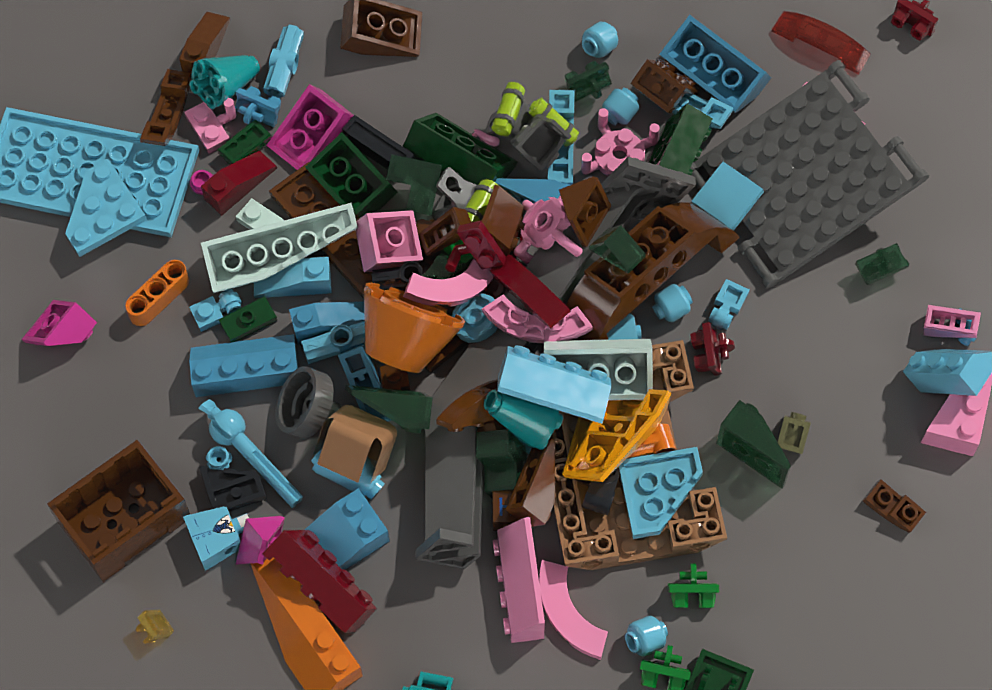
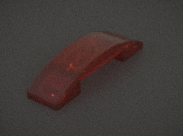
M783 11L772 29L773 33L792 42L797 38L838 58L845 65L846 69L856 74H860L871 55L861 44L844 32L807 15Z

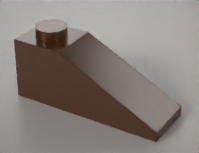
M211 12L205 13L187 38L179 58L182 71L190 72L192 77V68L195 61L216 57L229 25L230 17Z
M552 439L548 440V444L543 450L531 449L505 509L517 520L530 517L531 527L546 524L551 516V510L555 502V441Z

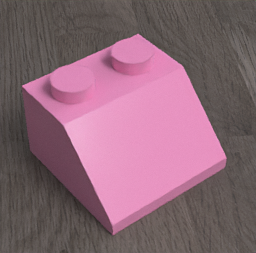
M413 211L367 213L356 221L358 226L356 235L364 272L401 267L409 261L416 263L423 261Z

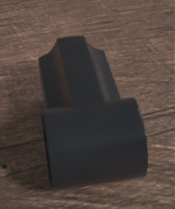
M409 261L401 267L372 270V282L380 284L379 288L382 290H389L390 287L404 291L409 282L407 279L409 276L416 273L424 277L422 267L418 263Z

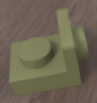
M791 412L790 416L784 415L776 447L803 454L811 424L810 421H806V415Z

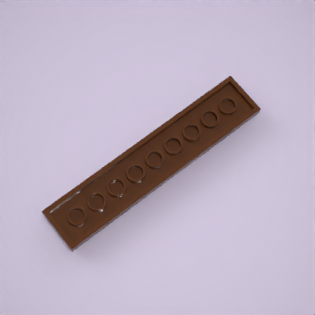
M310 162L269 190L270 196L291 219L340 206L305 168ZM356 230L321 248L320 251L325 257H329L332 265L364 299L365 284L373 283L372 272L363 271ZM455 335L425 368L431 373L466 346L468 342L461 340Z

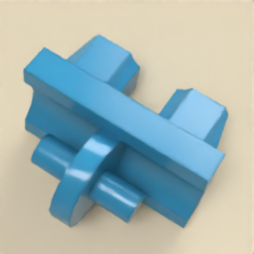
M250 86L247 90L239 88L236 91L237 101L235 110L244 115V123L249 125L252 121L257 120L274 128L281 109V99L275 96L264 99L261 97L259 89Z

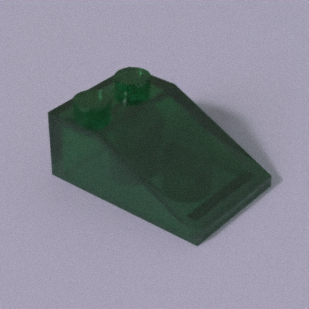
M345 385V391L399 424L401 429H405V432L421 433L422 429H429L433 397L416 391Z
M739 400L721 423L716 444L783 489L791 465L758 409L750 403L745 404Z

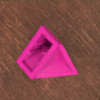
M272 516L246 519L235 565L263 564L267 558L262 553L282 533L285 517Z

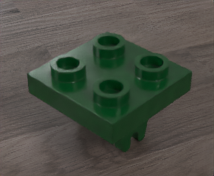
M702 649L685 690H747L754 669Z

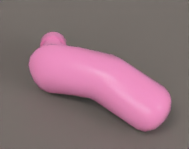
M475 129L472 134L493 147L498 146L500 143L498 137L489 135L479 129Z

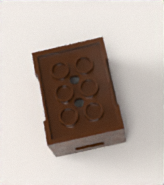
M138 440L131 443L47 503L58 524L102 582L125 567L124 563L167 532L171 533L184 524L185 520L183 517L190 515L185 499ZM133 505L139 506V510L136 513L129 512V509ZM110 521L117 522V526L114 529H108L107 525Z

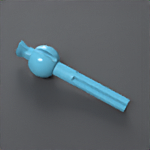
M210 399L199 406V409L205 412L211 420L209 423V433L215 442L226 446L233 445L291 508L302 501L303 496L244 434L246 425L241 414L230 409L221 411L216 407L215 402Z

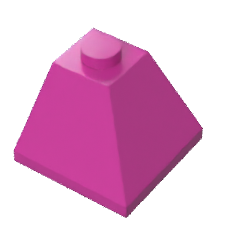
M53 300L21 340L25 343L43 346L82 343V341L87 340L91 336L93 327L97 322L76 302Z

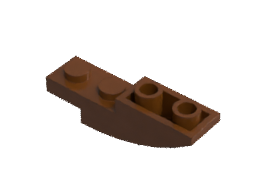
M498 379L479 385L460 396L438 416L436 424L446 427L450 432H460L464 430V427H481L485 425V422L496 420L485 410L484 402L491 390L497 391Z

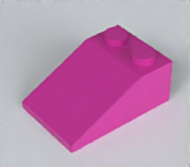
M309 84L266 146L298 170L306 163L311 162L341 132L344 134L342 128L354 115L323 90Z

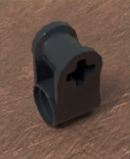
M619 467L603 482L591 481L582 508L608 516L619 478Z

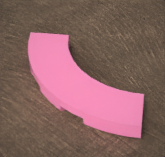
M473 259L465 272L450 279H431L413 273L403 297L430 306H435L436 304L460 305L468 302V300L485 290L494 277L489 271L492 268L482 270L476 260Z
M504 294L482 308V313L487 319L503 332L533 343L544 344V341H569L593 330V326L578 306L570 310L571 312L551 329L534 315L512 304Z
M542 560L539 585L542 604L550 623L556 632L558 631L572 647L590 657L601 660L608 631L589 623L574 607L567 589L568 567Z

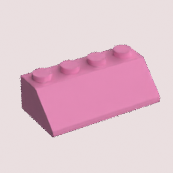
M526 517L497 530V540H493L494 556H500L501 565L496 566L498 582H503L504 591L499 592L501 608H507L508 618H503L505 635L510 634L511 643L544 639L545 631L530 517Z

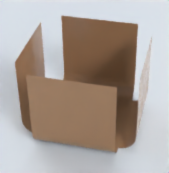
M344 405L324 421L313 456L322 449L318 465L357 483L368 456L378 461L371 480L372 482L386 469L397 437V430L390 422L352 405Z

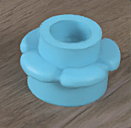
M213 447L206 455L207 466L209 469L217 470L229 468V463L232 462V455L224 447Z

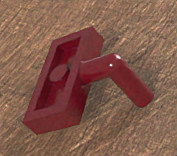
M482 221L459 225L456 233L464 244L453 248L445 266L447 271L454 272L461 255L469 253L472 254L482 270L504 265L506 256Z

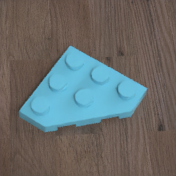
M109 159L85 171L66 229V237L79 257L147 220L144 212Z
M697 447L627 458L619 466V475L632 538L637 539L660 535L668 521L671 520L689 495V491L694 488L703 474Z

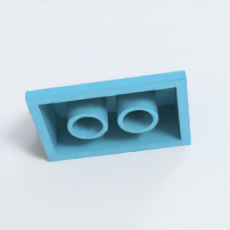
M955 349L919 351L910 358L903 373L923 393L977 396L992 373V351Z

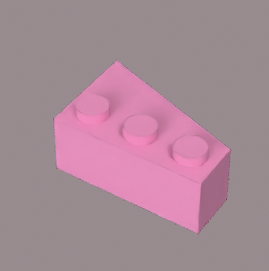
M992 373L977 396L950 394L926 430L921 443L974 456L981 439L992 387Z

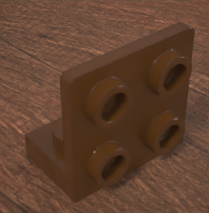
M658 58L656 61L647 59L630 83L668 113L673 112L685 93L698 94L700 91L695 87V81L685 74L682 76L675 72L677 68L667 60L663 62Z

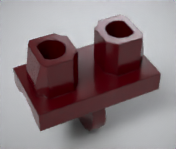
M898 0L891 24L897 28H902L907 22L913 26L910 32L912 37L921 41L926 35L930 37L933 35L939 19L933 16V11L928 9L929 0H923L921 4L915 0L912 2Z
M702 323L703 330L690 334L693 348L695 350L705 348L706 350L705 354L694 356V366L698 372L711 371L715 376L721 375L722 368L719 353H721L722 360L729 359L728 352L735 349V343L733 340L726 339L725 333H719V340H717L716 330L711 329V323Z

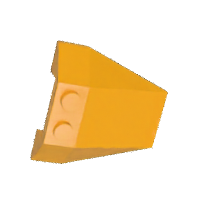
M649 389L643 401L608 400L602 424L578 417L562 475L570 479L603 482L656 430L668 408L671 393L668 390Z

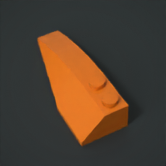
M274 557L271 560L266 559L263 564L250 563L285 662L303 689L343 690L361 678L363 675L360 665L314 600L306 597L300 591L302 584L290 576L287 578L279 570L283 566Z

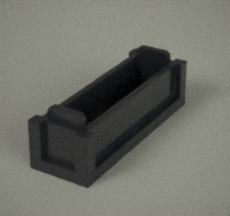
M356 115L342 128L345 136L362 153L391 171L394 178L399 177L403 181L415 167L413 153Z

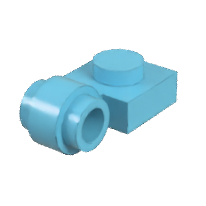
M728 279L725 280L714 303L720 306V308L714 307L708 319L713 327L720 330L722 328L726 330L729 328L734 317L729 313L733 312L738 315L749 294V289Z
M228 289L220 293L218 303H216L212 296L189 307L201 332L220 324L219 319L223 318L222 313L225 312L229 315L242 308V301L237 292Z

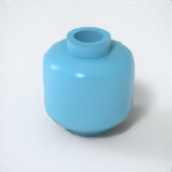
M600 21L585 30L582 35L584 51L595 58L606 56L618 45L617 31L607 22Z
M625 87L622 90L614 89L602 105V108L607 109L609 112L608 121L615 126L617 123L627 125L639 110V98Z
M671 284L655 294V305L652 308L660 320L665 318L668 322H675L690 312V304L693 301L683 285L679 287L676 284Z
M646 616L629 624L625 634V641L631 652L637 653L640 656H647L654 653L655 650L658 651L665 647L668 630L662 621L653 616Z

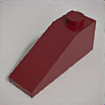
M261 151L253 153L219 170L201 185L204 200L222 216L274 172L277 166Z

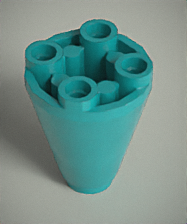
M248 55L203 58L195 61L193 64L192 80L189 84L190 89L194 94H198L209 108L214 109L224 104V101L233 97L239 88H243L254 79L260 71V66L254 56Z
M491 390L485 398V410L531 448L543 450L547 446L554 430L558 429L563 422V415L559 413V410L496 390Z

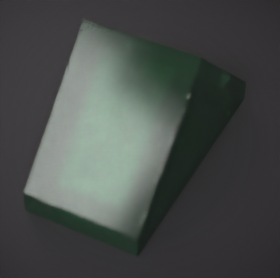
M622 225L606 229L589 246L592 252L628 274L646 257L644 251Z

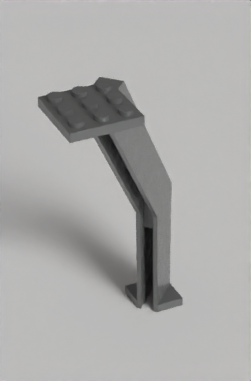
M627 157L601 184L611 204V208L587 248L582 247L571 224L562 232L582 248V254L575 257L554 241L553 246L547 250L539 248L526 268L566 305L575 287L585 275L584 271L609 250L631 218L643 220L658 206L663 208L667 205L678 203L696 186L695 176L641 161L637 158ZM508 291L505 297L518 308L529 312L523 303ZM497 328L495 333L487 339L469 345L425 406V542L416 549V560L466 569L481 556L484 438H477V429L479 427L467 426L464 427L463 431L450 432L446 427L437 425L436 419L451 403L466 392L486 382L498 379V373L508 346L513 348L515 345L523 346L529 349L530 353L535 354L542 343L524 341Z

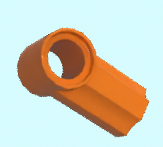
M659 424L656 430L628 458L675 451L676 447L670 426L668 424Z

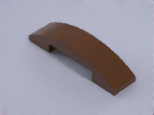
M167 69L161 83L160 98L151 121L146 122L140 138L141 143L166 146L170 142L184 110L191 81L190 72Z

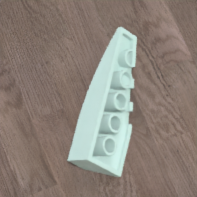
M352 203L202 242L201 246L213 293L265 280L358 229Z

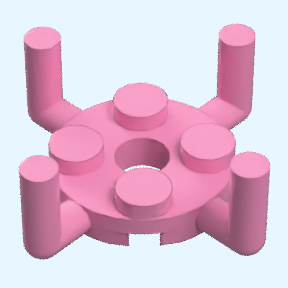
M605 108L600 109L598 112V128L603 136L596 142L594 161H592L590 153L582 155V173L589 174L600 170L608 176L627 157L644 161L645 149L656 145L658 142L659 125L656 123L651 124L649 137L640 140L629 129L611 131L608 125L609 112ZM623 151L627 156L623 159H617L613 156V153Z
M561 196L558 199L548 197L550 200L547 201L541 199L534 204L529 200L522 202L526 211L522 221L525 223L524 231L521 229L523 240L514 249V255L527 265L534 257L527 252L531 245L547 250L556 241L575 257L582 254V248L562 233L570 226V222L567 218Z

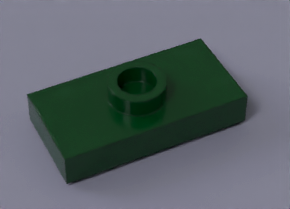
M254 120L218 148L217 151L231 165L259 151L271 140L272 135L257 120Z
M264 296L219 319V323L229 341L236 342L277 321V316Z

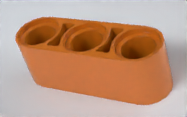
M170 260L128 298L125 306L130 321L134 325L145 326L150 323L187 288L190 280L183 262L180 260ZM176 273L181 274L177 278H171V276ZM156 291H163L160 295H153ZM144 308L142 312L134 313L136 309Z

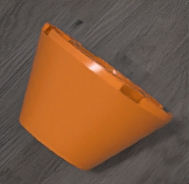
M366 283L364 287L365 352L382 363L404 371L420 373L464 327L465 320L457 314L455 317L447 315L448 309L438 304L430 306L414 302L403 297L405 291L390 287L389 290H382L379 288L380 284Z

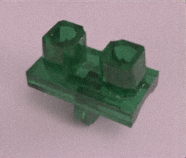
M592 61L586 65L585 72L577 74V72L571 71L565 74L568 90H575L574 102L590 94L595 99L601 98V89L612 84L609 76V65L606 62L598 64L596 61Z
M896 243L887 248L877 249L875 253L857 260L855 265L865 283L869 285L908 268L909 262L904 258Z

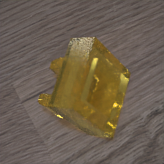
M144 610L137 617L141 623L136 627V631H147L148 637L143 641L145 644L154 643L157 639L168 638L174 632L161 610Z

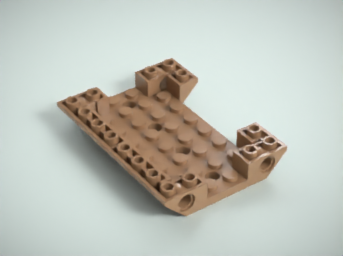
M683 340L652 345L653 389L668 390L671 393L669 403L693 391L694 386ZM667 408L660 424H668L670 426V430L676 447L669 410ZM559 411L563 415V422L558 429L554 430L549 439L555 441V502L553 506L565 566L586 570L621 566L699 553L727 540L716 487L689 491L688 498L686 497L661 534L646 537L644 540L632 538L620 475L608 516L582 508L591 481L565 478L562 475L578 416Z

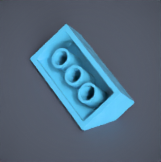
M515 345L514 348L507 347L498 373L497 391L602 424L612 385L611 378L607 377L608 375L600 370L594 369L590 372L581 369L582 367L577 363L568 361L564 364L556 361V358L544 353L540 354V356L530 353L529 349Z

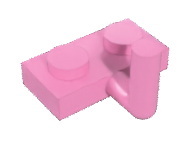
M231 98L224 101L226 112L217 117L204 102L184 112L186 119L208 154L216 151L230 140L222 125L236 118L234 101Z

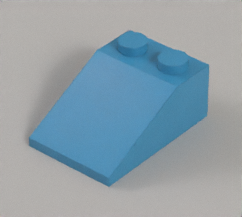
M359 488L334 503L304 529L312 531L319 538L318 543L324 550L330 551L336 557V563L342 570H346L390 542L387 528Z

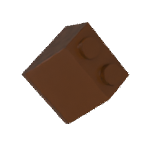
M494 185L482 222L504 255L507 256L514 253V249L520 243V238L517 237L521 229L524 231L525 223L522 222L524 206L501 186Z

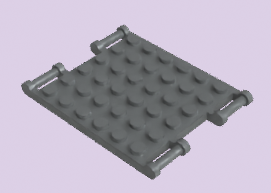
M841 60L833 62L824 72L700 157L696 162H693L690 168L693 170L691 176H695L696 187L699 191L705 185V181L698 172L704 168L711 177L722 162H725L764 190L761 197L742 219L754 237L742 242L738 246V250L742 255H746L763 279L762 283L766 289L781 282L924 183L930 176L925 169H921L903 146L904 142L899 136L892 138L884 147L880 146L855 113L867 104L870 98L865 92H861L844 70L845 65ZM835 76L838 77L854 98L850 103L844 99L831 82V79ZM895 152L913 175L908 181L890 159L889 155ZM761 246L778 271L771 274L754 249Z

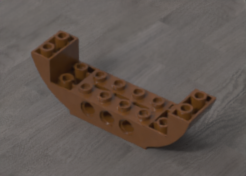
M679 202L663 208L658 206L584 271L585 275L575 287L566 306L570 310L578 306L593 326V330L572 340H608L607 333L704 246L708 244L722 254L740 238L739 235L694 204Z

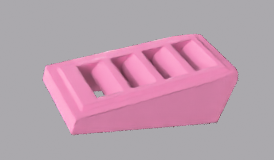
M928 305L924 324V336L977 338L981 313ZM935 319H940L939 325L934 324ZM945 319H950L949 326H944ZM956 320H961L960 328L955 327ZM966 320H972L970 329H965Z

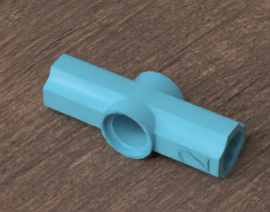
M288 25L283 27L277 48H273L271 52L269 72L263 87L264 93L270 97H284L291 75L296 73L299 61L298 53L304 38V31L297 26Z
M365 321L350 326L337 325L328 333L301 341L308 364L335 355L339 356L340 353L365 344ZM340 338L348 339L345 343L336 342Z

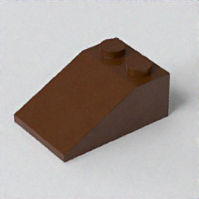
M348 0L343 8L340 49L361 55L418 57L420 55L422 12L382 0Z

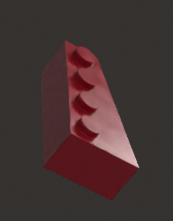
M284 530L262 554L268 560L274 557L283 566L279 570L287 578L290 576L292 579L299 581L302 584L300 591L306 597L314 601L318 600L320 602L318 608L344 633L356 632L377 609L372 603V597L355 585L354 577L348 571L342 570L338 566L336 557L330 551L324 550L318 543L319 538L312 531Z

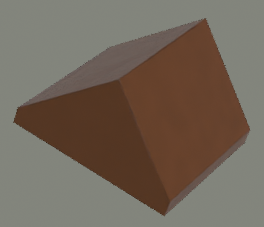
M594 176L559 189L567 218L579 242L585 248H587L611 208V204L599 179Z

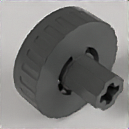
M303 366L296 369L287 378L280 391L276 405V422L282 432L302 439L310 438L320 430L328 417L341 408L339 402L333 401V383L326 373Z

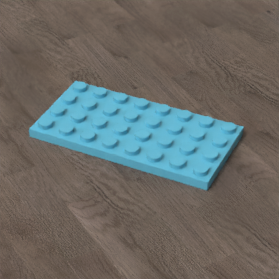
M6 107L0 123V203L71 217L85 171L109 159L147 219L131 228V230L172 238L198 157L199 146L170 140L166 146L141 143L140 138L142 134Z

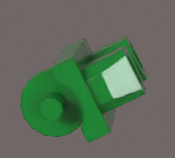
M690 563V571H679V579L690 580V583H668V592L671 593L674 608H688V593H698L699 608H714L716 593H719V584L697 583V580H707V571H697L696 563Z
M668 645L666 653L655 650L654 659L663 660L664 664L642 659L640 665L642 670L641 685L656 688L658 676L663 674L670 676L667 690H683L686 680L690 679L691 670L669 665L670 662L681 664L682 656L672 654L673 646Z

